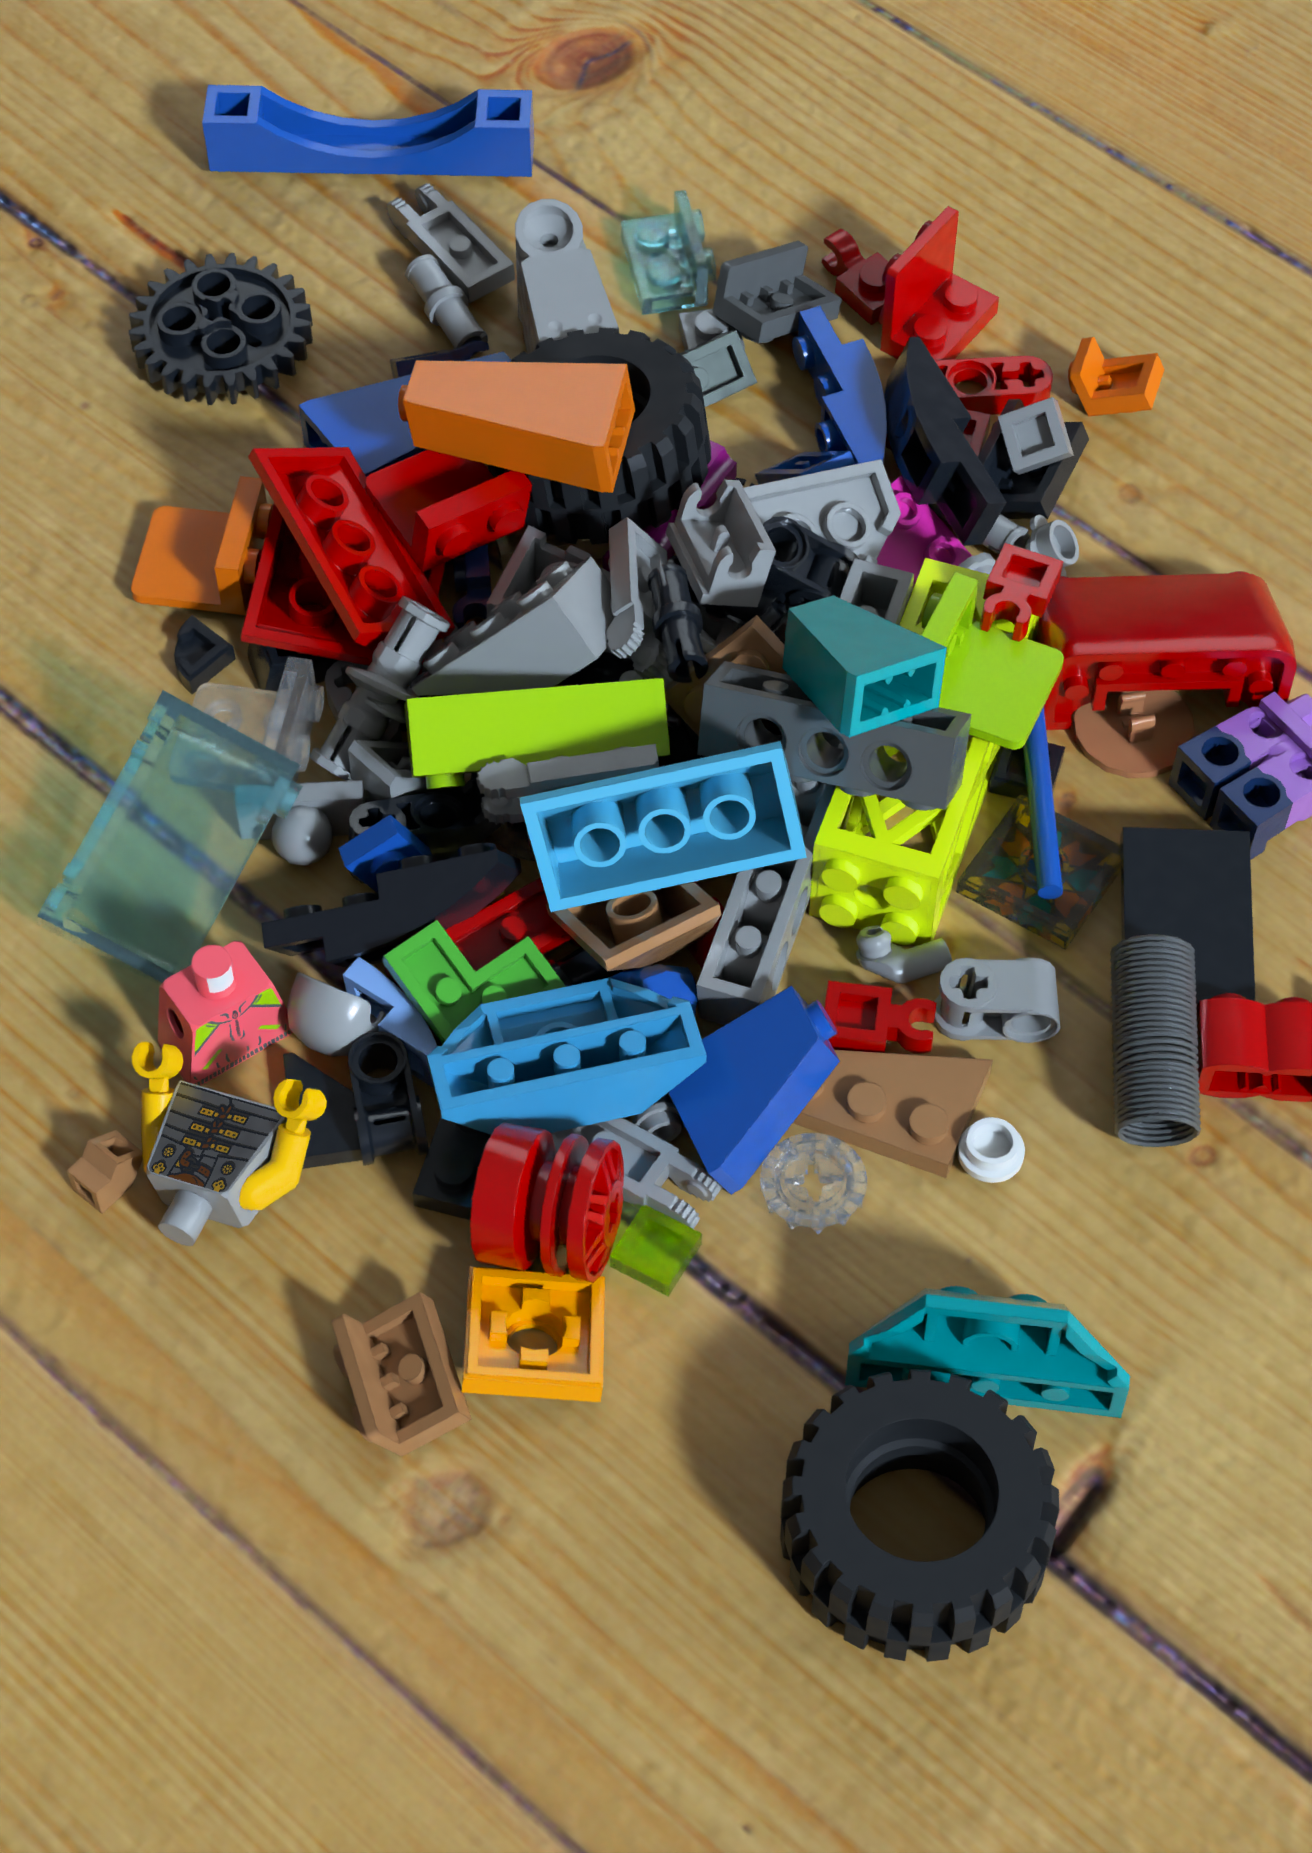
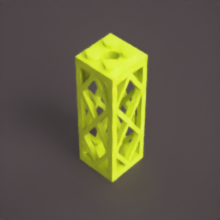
M925 558L899 626L922 635L924 631L922 619L930 597L934 592L943 595L954 572L978 579L974 618L976 621L981 622L983 607L986 601L983 599L990 574ZM1031 614L1028 631L1024 637L1035 642L1039 624L1038 616ZM1005 619L995 620L991 625L1010 633L1014 632L1015 627L1012 622ZM973 736L967 743L962 785L945 810L939 808L927 811L916 810L889 830H887L885 820L905 807L901 800L886 797L879 802L876 794L866 797L853 796L843 792L839 786H836L814 842L809 915L821 918L828 924L839 928L853 927L862 930L869 926L878 925L883 930L888 931L891 934V942L898 945L912 944L918 946L933 941L990 784L1001 746ZM884 746L886 753L890 757L899 752L894 747ZM928 825L930 826L935 842L931 854L901 846V844ZM870 831L872 837L865 836V834Z

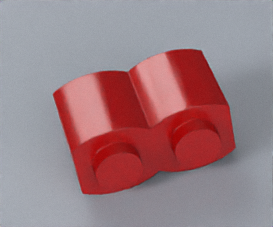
M1234 993L1219 994L1210 999L1199 1001L1196 1021L1198 1023L1197 1049L1199 1051L1197 1056L1199 1059L1197 1064L1199 1067L1197 1071L1200 1078L1198 1082L1200 1084V1094L1219 1098H1248L1261 1095L1278 1101L1312 1102V1003L1299 997H1288L1275 1003L1262 1004Z

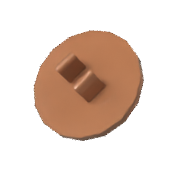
M1173 690L1108 692L1104 710L1092 711L1091 703L1079 707L1073 718L1075 741L1085 757L1105 772L1126 778H1153L1172 770L1178 746L1195 736L1193 714L1182 697Z

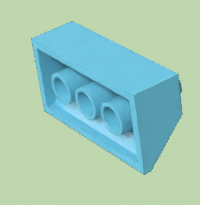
M781 741L520 797L521 810L551 912L807 858L799 812Z

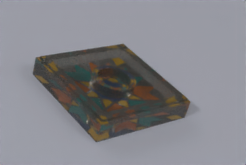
M1020 794L958 879L956 892L1066 950L1121 872L1120 845L1055 812L1063 894L1051 900L1040 898L1037 893L1028 797Z

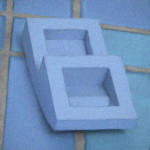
M358 957L343 974L346 992L368 1001L371 1006V1014L378 1018L380 1011L385 1012L386 1016L378 1024L379 1032L395 1035L403 1042L407 1051L411 1074L434 1088L427 1061V1055L437 1047L431 1030L408 997L377 968Z

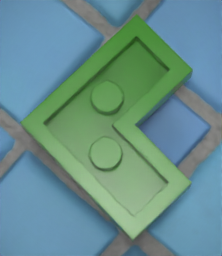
M438 920L385 954L382 961L442 1045L453 1030L480 1004L566 987L529 936L475 972Z

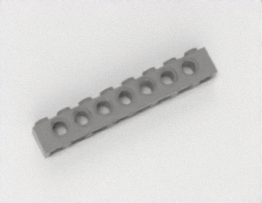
M854 558L840 599L899 625L913 591L914 573ZM822 732L824 739L831 746L844 749L841 741L835 735ZM814 780L806 783L792 782L807 858L738 872L696 984L699 1018L726 1025L775 996L810 899L814 842L836 785Z

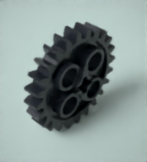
M230 253L224 264H217L212 254H207L205 265L198 268L192 261L186 259L184 260V273L178 274L171 269H165L166 283L149 281L147 283L149 296H137L135 299L137 311L129 314L131 324L129 336L139 369L146 368L150 383L162 380L164 393L167 395L182 387L186 402H190L199 392L205 393L207 405H213L218 394H226L230 403L236 404L238 392L246 390L254 399L259 398L258 385L265 383L269 387L278 389L280 387L278 373L294 376L296 374L294 360L306 361V345L313 343L310 304H306L305 290L303 288H295L294 277L291 274L279 277L277 264L275 263L259 270L256 256H252L244 265H238L235 253Z

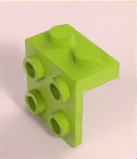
M954 572L943 595L936 592L932 594L922 619L924 631L921 636L947 647L939 707L972 714L969 735L1008 749H1020L1025 745L1062 670L1064 656L1058 649L1027 638H1023L1019 642L1012 640L1013 633L991 626L988 632L981 630L980 622L973 620L978 579Z

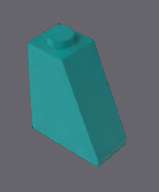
M832 595L789 608L782 668L838 732L850 738L938 708L947 647Z

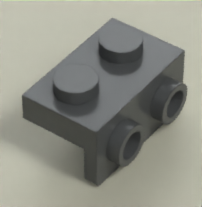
M795 241L725 261L720 268L712 313L739 330L744 338L757 343H766L774 338L798 331L800 311L820 306L828 321L837 319L841 298L803 275L808 246L800 241Z

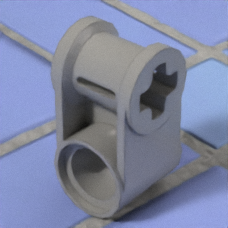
M1031 957L1016 960L961 958L947 964L941 972L938 986L940 994L935 1000L937 1005L934 1025L943 1035L950 1039L960 1041L971 1039L1013 1040L1016 1042L1034 1043L1050 1039L1061 1029L1055 967L1046 960ZM968 975L966 985L960 986L962 976ZM964 1012H969L968 1022L962 1024Z

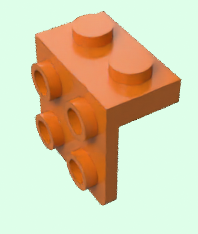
M240 476L230 513L172 506L156 508L152 514L132 580L131 592L133 599L142 604L246 615L274 505L267 503L265 487L261 479Z

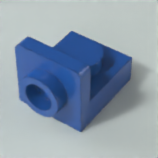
M391 814L338 848L344 866L376 893H378L376 874L397 870L398 861L407 857L433 856L430 848Z

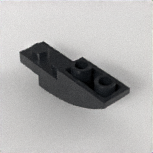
M909 337L887 379L884 395L887 435L894 459L917 505L937 504L963 546L983 544L1007 502L963 435L971 419L970 414L920 337Z
M476 843L462 846L457 849L458 857L437 861L436 857L431 855L412 856L398 861L397 870L376 874L378 893L349 895L342 898L343 907L323 911L320 905L290 907L283 911L284 919L261 923L264 948L289 956L324 950L326 962L349 968L358 957L371 965L383 961L385 954L434 921L438 920L444 930L476 915L498 897L522 872L520 859L498 850L496 844Z

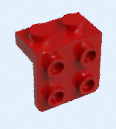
M425 450L373 472L367 476L365 482L367 494L422 572L524 528L532 483L524 473L511 470L494 478L484 463L431 450Z

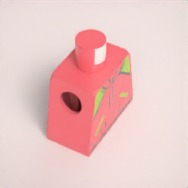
M233 941L224 947L207 945L200 948L193 955L192 965L168 977L159 986L158 1043L161 1049L163 1044H170L180 1050L183 1055V1065L179 1074L185 1082L201 1086L293 1033L289 1028L287 1008L278 991L241 941Z

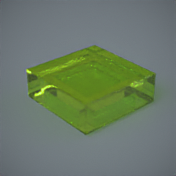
M647 1205L642 1206L610 1254V1267L669 1297L702 1245V1233Z

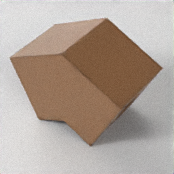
M117 1130L89 1139L82 1157L67 1170L73 1191L103 1214L132 1187L143 1160L142 1151Z

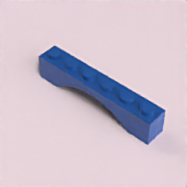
M208 85L202 125L210 171L532 177L534 152L532 90L478 89L460 101L431 113L402 119L366 120L343 118L314 111L286 100L263 86Z

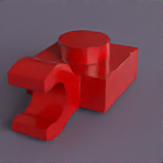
M840 228L824 238V244L833 252L823 257L821 263L828 272L837 276L835 293L865 321L873 325L879 321V315L884 305L885 285L882 284V275L888 261L878 252L864 259L854 238L847 231Z

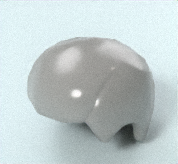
M298 972L287 1004L288 1023L291 1031L308 1048L331 1057L348 1056L353 1043L362 1035L379 1032L378 1024L386 1016L385 1012L380 1011L378 1018L371 1014V1006L368 1001L311 978L301 972Z

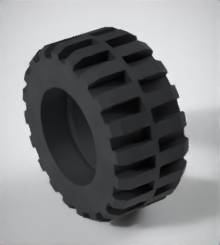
M599 328L598 333L584 334L582 329L567 332V338L554 341L552 337L537 343L536 350L527 354L523 351L514 357L511 362L627 364L635 406V413L613 493L593 491L525 474L532 483L525 519L526 527L529 525L546 533V538L550 533L555 534L556 539L565 543L576 544L578 539H589L592 544L609 543V529L626 517L641 529L651 524L654 528H657L669 521L672 516L671 511L674 509L679 510L683 494L690 485L698 483L699 487L702 486L708 474L707 465L711 461V444L700 379L695 375L694 367L684 356L676 353V350L669 344L658 338L651 342L650 337L645 333L630 330L628 334H620L615 328ZM488 465V469L494 478L511 471Z
M909 1369L908 1380L893 1381L890 1372L869 1376L867 1390L861 1393L857 1391L855 1386L848 1385L832 1395L830 1413L825 1409H816L806 1421L803 1428V1440L793 1443L787 1459L786 1479L783 1480L780 1540L783 1558L791 1561L789 1577L798 1595L808 1596L812 1594L811 1612L826 1627L832 1626L837 1620L845 1625L844 1640L862 1650L866 1648L869 1640L884 1644L885 1658L905 1661L907 1649L924 1650L925 1659L927 1662L947 1660L951 1645L961 1643L963 1650L967 1653L976 1651L988 1645L992 1628H995L998 1632L1006 1633L1020 1620L1023 1605L1033 1603L1042 1585L1057 1531L1055 1526L1060 1509L1059 1489L1051 1484L1055 1471L1048 1450L1041 1447L1034 1449L1037 1431L1025 1416L1018 1415L1011 1420L1006 1415L1008 1401L992 1390H988L984 1397L970 1391L972 1382L970 1379L951 1374L949 1383L930 1380L931 1370ZM900 1469L928 1470L953 1480L971 1495L984 1516L985 1531L977 1543L954 1557L930 1562L906 1560L880 1549L861 1532L851 1516L850 1503L852 1497L862 1486L884 1473Z

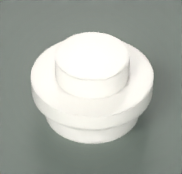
M994 1117L983 1118L970 1125L961 1135L958 1144L959 1162L963 1169L977 1180L989 1183L1008 1180L1020 1170L1025 1155L1024 1142L1016 1129L1003 1119Z

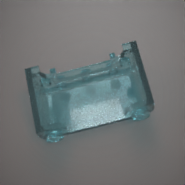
M164 690L147 718L149 722L140 736L142 741L137 740L134 744L131 755L71 863H68L62 874V884L58 883L56 888H52L37 915L39 926L159 985L168 977L192 965L193 955L204 942L271 817L275 814L285 820L303 787L292 780L300 764Z

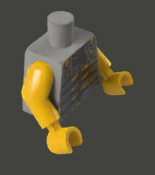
M140 1042L133 1050L132 1065L140 1076L149 1078V1087L141 1090L143 1168L161 1201L168 1206L158 1225L163 1235L181 1245L193 1246L208 1219L232 1227L242 1228L249 1225L260 1210L265 1209L296 1188L300 1180L311 1131L306 1128L307 1121L316 1120L326 1109L327 1100L319 1089L307 1088L304 1091L302 1102L299 1106V1097L303 1091L302 1082L300 1080L285 1079L275 1089L273 1107L181 1080L175 1089L169 1088V1079L176 1076L182 1069V1053L174 1045L163 1044L162 1062L158 1069H156L153 1063L155 1053L153 1044L151 1042Z

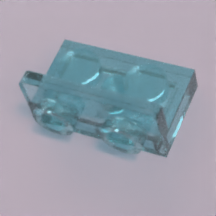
M686 190L674 191V213L621 221V239L642 315L708 305V282L716 281L715 259L711 247H702L701 242L705 240L702 214L700 209L691 210Z

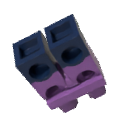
M1273 692L1260 700L1259 707L1248 708L1179 745L1177 748L1168 784L1203 820L1212 816L1209 826L1213 830L1249 831L1250 860L1264 852L1268 840L1297 821H1304L1312 816V698L1307 693L1285 702L1276 692Z

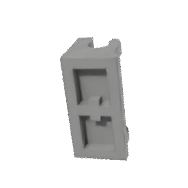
M724 479L716 492V502L707 509H699L697 504L701 500L702 492L698 483H693L684 492L675 523H668L666 535L681 566L686 570L688 580L699 603L758 607L776 550L740 480Z

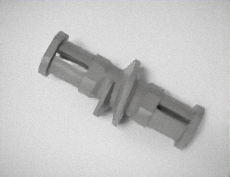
M402 596L398 605L402 610L384 641L380 640L372 654V662L367 670L349 666L346 668L345 673L357 687L351 698L343 703L337 714L339 718L321 749L314 748L310 754V758L314 762L344 780H352L348 749L353 740H380L388 727L389 718L402 724L406 723L404 706L399 700L406 701V699L421 698L408 685L418 676L423 667L422 661L439 632H447L451 625L443 617L408 597Z

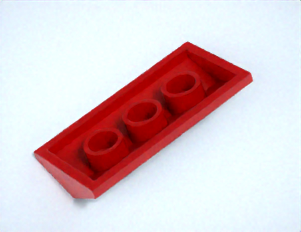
M349 447L253 448L248 455L250 462L354 642L374 651L380 640L384 641L400 614L402 608L398 603L402 596L420 603L451 624L447 632L440 631L434 641L449 636L455 626L425 575L365 490L367 477Z

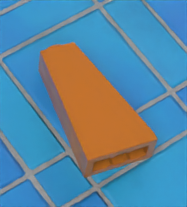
M416 360L408 385L401 386L398 397L400 418L402 421H408L415 447L606 493H613L635 413L627 364Z

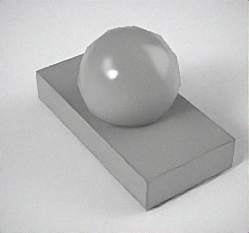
M362 780L247 785L237 787L236 806L243 841L272 839L273 846L279 856L290 864L304 866L318 862L329 852L333 836L349 835V817L356 807L365 803Z

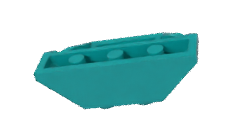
M949 1286L941 1290L925 1288L849 1342L845 1385L867 1388L869 1376L890 1372L893 1381L908 1380L909 1369L931 1370L930 1380L949 1383L951 1374H955L972 1380L970 1391L984 1397L988 1390H992L1006 1399L1008 1405L1116 1418L1122 1417L1130 1384V1375L1064 1304L1047 1303L1044 1299L1030 1294H1018L1009 1298L978 1295L974 1290L961 1286Z

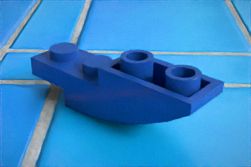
M820 306L800 311L798 336L792 339V349L798 367L802 371L808 370L814 380L815 394L821 406V422L815 424V436L820 451H850L854 465L882 459L884 464L887 437L886 404L875 362L864 339L842 345Z

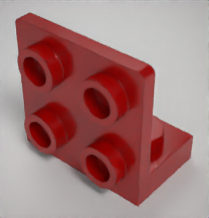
M947 206L933 222L930 220L925 222L918 231L915 241L902 255L899 253L895 254L884 269L882 284L885 285L884 305L879 315V324L882 325L880 350L896 359L901 355L909 337H920L934 360L956 359L997 314L998 296L953 274L959 211L950 206Z

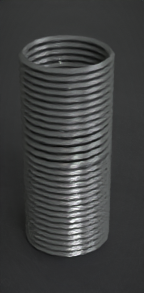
M1148 934L1134 936L1119 942L1111 949L1110 953L1112 980L1111 1022L1113 1023L1112 1052L1114 1053L1112 1058L1114 1060V1133L1124 1142L1144 1147H1167L1183 1144L1196 1138L1201 1131V1115L1199 1114L1201 1110L1199 1108L1200 1084L1198 1083L1200 1078L1197 1071L1199 1067L1197 1064L1199 1050L1197 1049L1198 1023L1196 1021L1197 998L1195 997L1197 993L1195 991V949L1189 942L1169 935Z

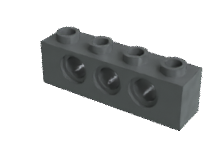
M724 661L704 683L697 755L709 757L781 741L791 782L806 783L814 780L839 786L843 792L853 796L866 797L876 794L901 800L905 806L916 810L927 811L936 808L945 810L962 785L972 714L938 707L849 738L838 732L788 674ZM761 718L775 723L781 735L768 731L764 727ZM822 732L835 735L841 741L844 749L831 746L824 739ZM884 746L898 749L904 755L906 762L892 759L886 753Z

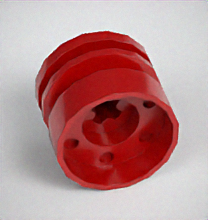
M504 1122L497 1126L486 1143L478 1167L472 1196L470 1233L471 1247L475 1260L486 1265L526 1271L534 1263L540 1251V1258L545 1273L551 1276L562 1277L569 1270L572 1278L594 1283L602 1275L609 1260L621 1220L624 1161L620 1144L614 1140L597 1138L589 1145L585 1137L571 1133L563 1140L556 1153L553 1136L546 1129Z

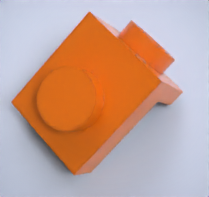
M1095 337L1082 338L1075 360L1071 361L1069 365L1068 380L1072 392L1078 394L1088 417L1152 410L1165 369L1158 353L1104 359Z

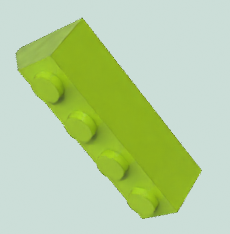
M664 678L406 699L404 704L412 778L426 777L427 789L465 786L464 774L480 772L481 767H485L486 763L491 764L493 761L499 763L501 760L514 758L527 766V763L549 760L558 756L570 757L610 751L619 747H637L656 744L658 757L670 755Z

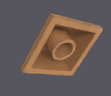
M694 882L554 912L550 911L548 903L545 904L548 915L606 971L651 966L659 961L671 959L681 950L703 940L722 915L719 903Z

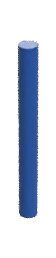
M1043 707L1023 746L1037 893L1040 898L1051 900L1063 894Z

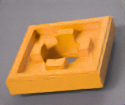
M469 1266L461 1392L601 1402L604 1364L605 1276H600L594 1283L576 1280L570 1274L556 1277L539 1271ZM534 1328L549 1334L556 1342L557 1351L548 1355L549 1348L534 1350L521 1346L519 1354L508 1345V1339L517 1331Z

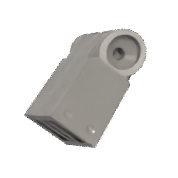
M540 199L529 203L519 213L515 223L518 318L522 322L527 354L536 350L537 343L551 337L554 341L567 338V332L583 329L584 334L598 333L599 328H615L619 332L618 324L591 250L586 249L583 240V225L577 212L568 204L556 199Z

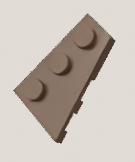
M834 1050L840 1062L794 1120L793 1124L947 1178L958 1152L961 1135L969 1126L990 1076L993 1060Z

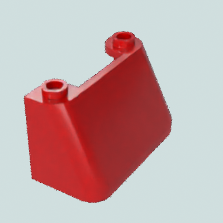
M1243 571L1219 574L1071 578L1060 576V580L1043 617H1039L1036 642L1058 649L1064 656L1062 670L1044 705L1046 730H1071L1072 713L1088 703H1091L1092 711L1104 710L1108 692L1223 689L1226 707H1238L1240 700L1245 702L1249 708L1259 707L1260 700L1273 692H1276L1287 702L1297 669L1293 640L1267 584L1261 577Z

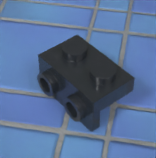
M1009 399L1000 415L1023 408L1022 400ZM999 420L993 424L991 433L978 458L1007 502L1000 513L1008 519H1031L1036 515H1043L1046 519L1049 518L1089 441L1083 422H1064L1074 456L1020 475L1013 471Z

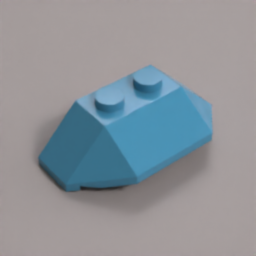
M605 978L480 1004L453 1030L442 1046H437L427 1055V1061L441 1118L491 1135L494 1129L503 1122L546 1129L553 1133L642 1114L704 1065L707 1055L690 1001L674 996L668 999L650 989L612 978Z

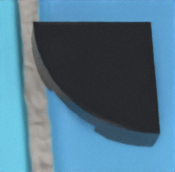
M193 615L180 627L174 653L175 665L181 683L191 694H194L236 659L234 647Z

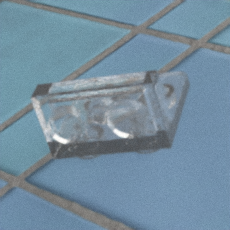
M288 657L278 692L218 683H204L200 685L196 691L172 768L175 783L182 787L236 794L237 787L296 783L299 772H304L307 768L310 756V733L313 723L320 721L324 706V687L318 686L315 683L312 660Z

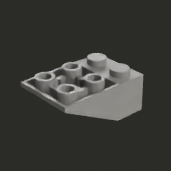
M592 557L587 558L574 568H571L566 560L559 563L536 581L537 586L526 594L522 595L520 591L515 592L495 606L489 612L491 616L480 624L476 625L474 621H471L444 641L445 646L423 662L428 672L412 687V690L417 696L554 687L597 660L608 647L606 645L608 643L606 640V630L614 619L610 610L611 583Z

